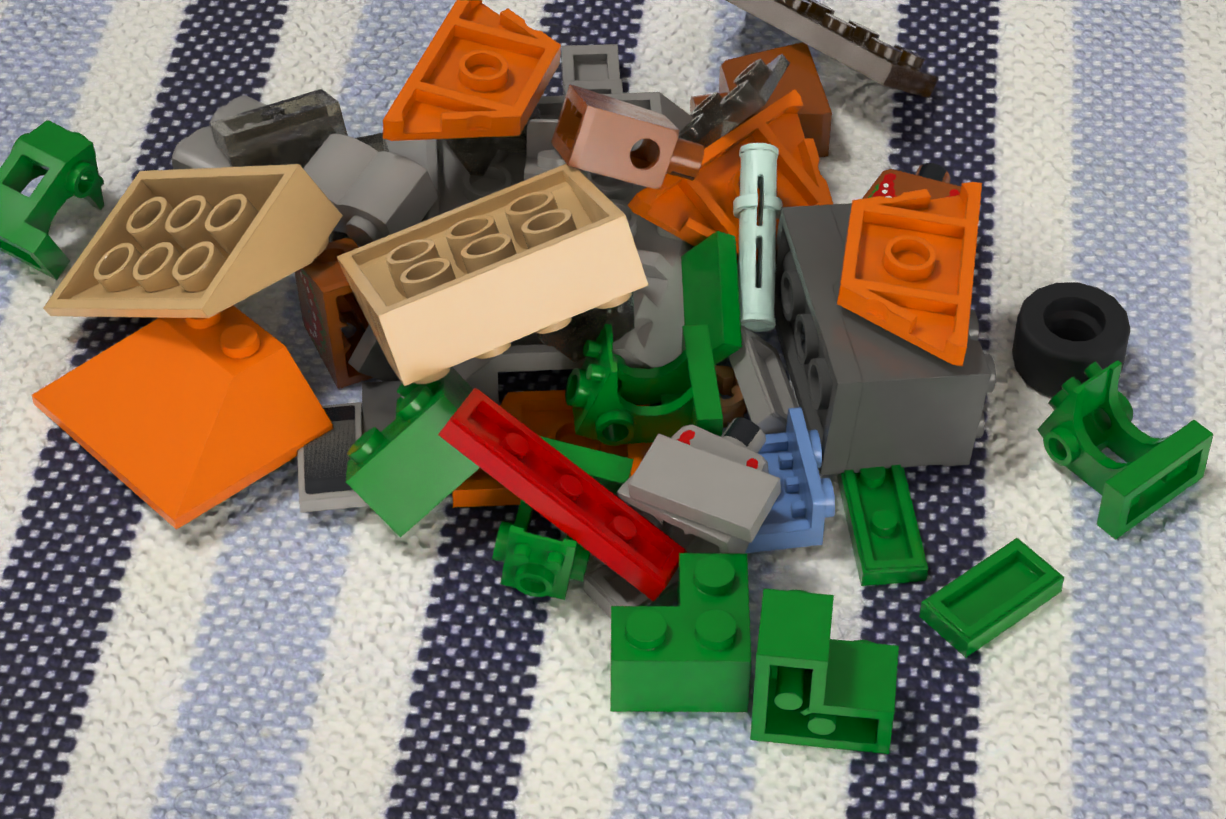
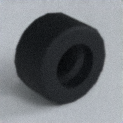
M1078 282L1054 283L1035 290L1023 301L1017 316L1012 348L1016 371L1026 384L1044 395L1054 397L1062 390L1061 386L1072 377H1075L1076 380L1078 379L1082 384L1086 382L1089 378L1083 371L1094 362H1097L1102 369H1105L1118 360L1122 363L1123 368L1130 335L1127 312L1113 296L1098 287Z

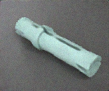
M750 143L741 146L739 150V157L741 158L740 196L736 197L733 201V214L739 219L737 268L741 326H745L752 332L769 331L776 326V319L774 318L776 220L780 218L783 203L777 197V159L779 149L767 143ZM757 187L759 188V209H758V222H759V223H758V225H757V206H758ZM756 248L758 249L757 287H756V285H755V284H756Z

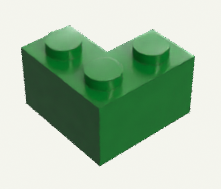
M450 367L451 369L446 376L431 383H411L406 386L401 384L397 389V393L401 397L396 401V419L381 432L376 427L369 429L351 446L347 453L351 459L347 463L346 483L400 538L480 468L438 435L473 391V388L453 367Z
M679 553L677 606H611L610 711L748 712L752 661L747 554Z
M764 588L756 653L750 740L889 754L895 711L899 646L877 644L867 640L846 641L830 639L834 595L809 593L804 590L787 591Z

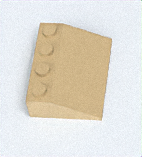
M300 164L139 171L43 309L50 316L210 318L311 264L326 249L329 243V236L343 215Z
M567 164L337 256L340 267L389 365L404 386L411 383L427 384L437 381L446 376L452 366L474 357L487 359L500 355L508 350L511 342L535 332L547 334L558 331L571 322V317L595 307L607 309L618 306L631 297V292L648 286L626 215L577 168Z

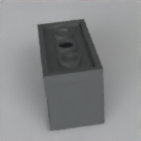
M852 203L781 207L776 237L775 329L799 407H802L807 429H816L819 433L822 449V466L818 468L820 475L844 473V470L854 469V473H860L861 468L884 466L886 469L891 468V465L900 464L901 467L969 465L975 439L981 438L984 433L985 419L983 406L986 394L994 391L996 383L994 360L990 354H984L978 341L979 324L975 311L970 309L968 342L963 366H956L837 304Z

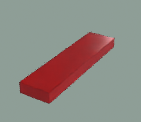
M473 389L438 434L652 601L666 588L679 567V553H687L682 546L479 389Z

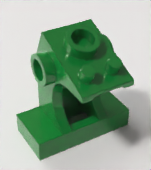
M46 120L36 129L21 135L15 141L10 155L0 167V250L55 280L60 277L70 262L69 258L48 235L51 222L57 211L67 199L73 196L88 200L93 207L102 210L104 207L101 186L104 185V180L98 173L93 142L78 132H71ZM45 175L30 197L21 194L30 181Z
M612 324L604 325L596 341L587 340L585 342L583 354L587 358L581 368H574L572 370L565 392L566 404L572 406L576 435L598 440L605 445L618 446L622 444L654 442L658 434L671 438L683 426L695 425L717 436H722L723 414L708 324L682 326L681 354L670 363L651 369L631 368L626 365L625 360L621 356L613 354ZM660 404L659 406H637V405Z
M1118 360L1105 369H1102L1097 362L1092 363L1083 371L1089 378L1083 384L1078 379L1076 380L1075 377L1067 380L1061 386L1062 390L1048 402L1054 411L1037 429L1043 437L1045 450L1051 459L1057 464L1068 468L1102 495L1096 525L1115 540L1203 478L1213 439V433L1196 420H1192L1174 434L1164 438H1153L1139 430L1131 422L1133 419V409L1130 402L1118 391L1122 363ZM1107 447L1127 463L1115 462L1101 451Z
M539 436L617 497V491L631 476L634 459ZM521 500L515 524L502 521L498 531L492 560L504 563L500 584L517 588L520 592L533 597L550 596L565 600L570 579L583 582L590 552L568 535L566 539L564 538L563 541L528 533L534 509Z

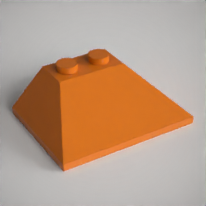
M234 305L210 318L159 317L31 395L33 403L37 408L176 530L297 457V450L334 429L331 420L286 346Z

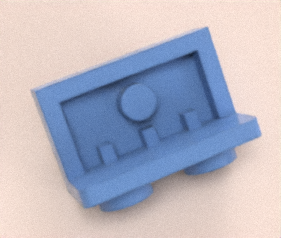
M802 407L788 408L786 432L765 434L766 442L757 453L762 455L768 462L769 474L780 478L781 492L752 543H749L745 553L823 545L825 518L834 517L835 497L831 479H820L818 468L822 466V449L819 433L816 429H807Z

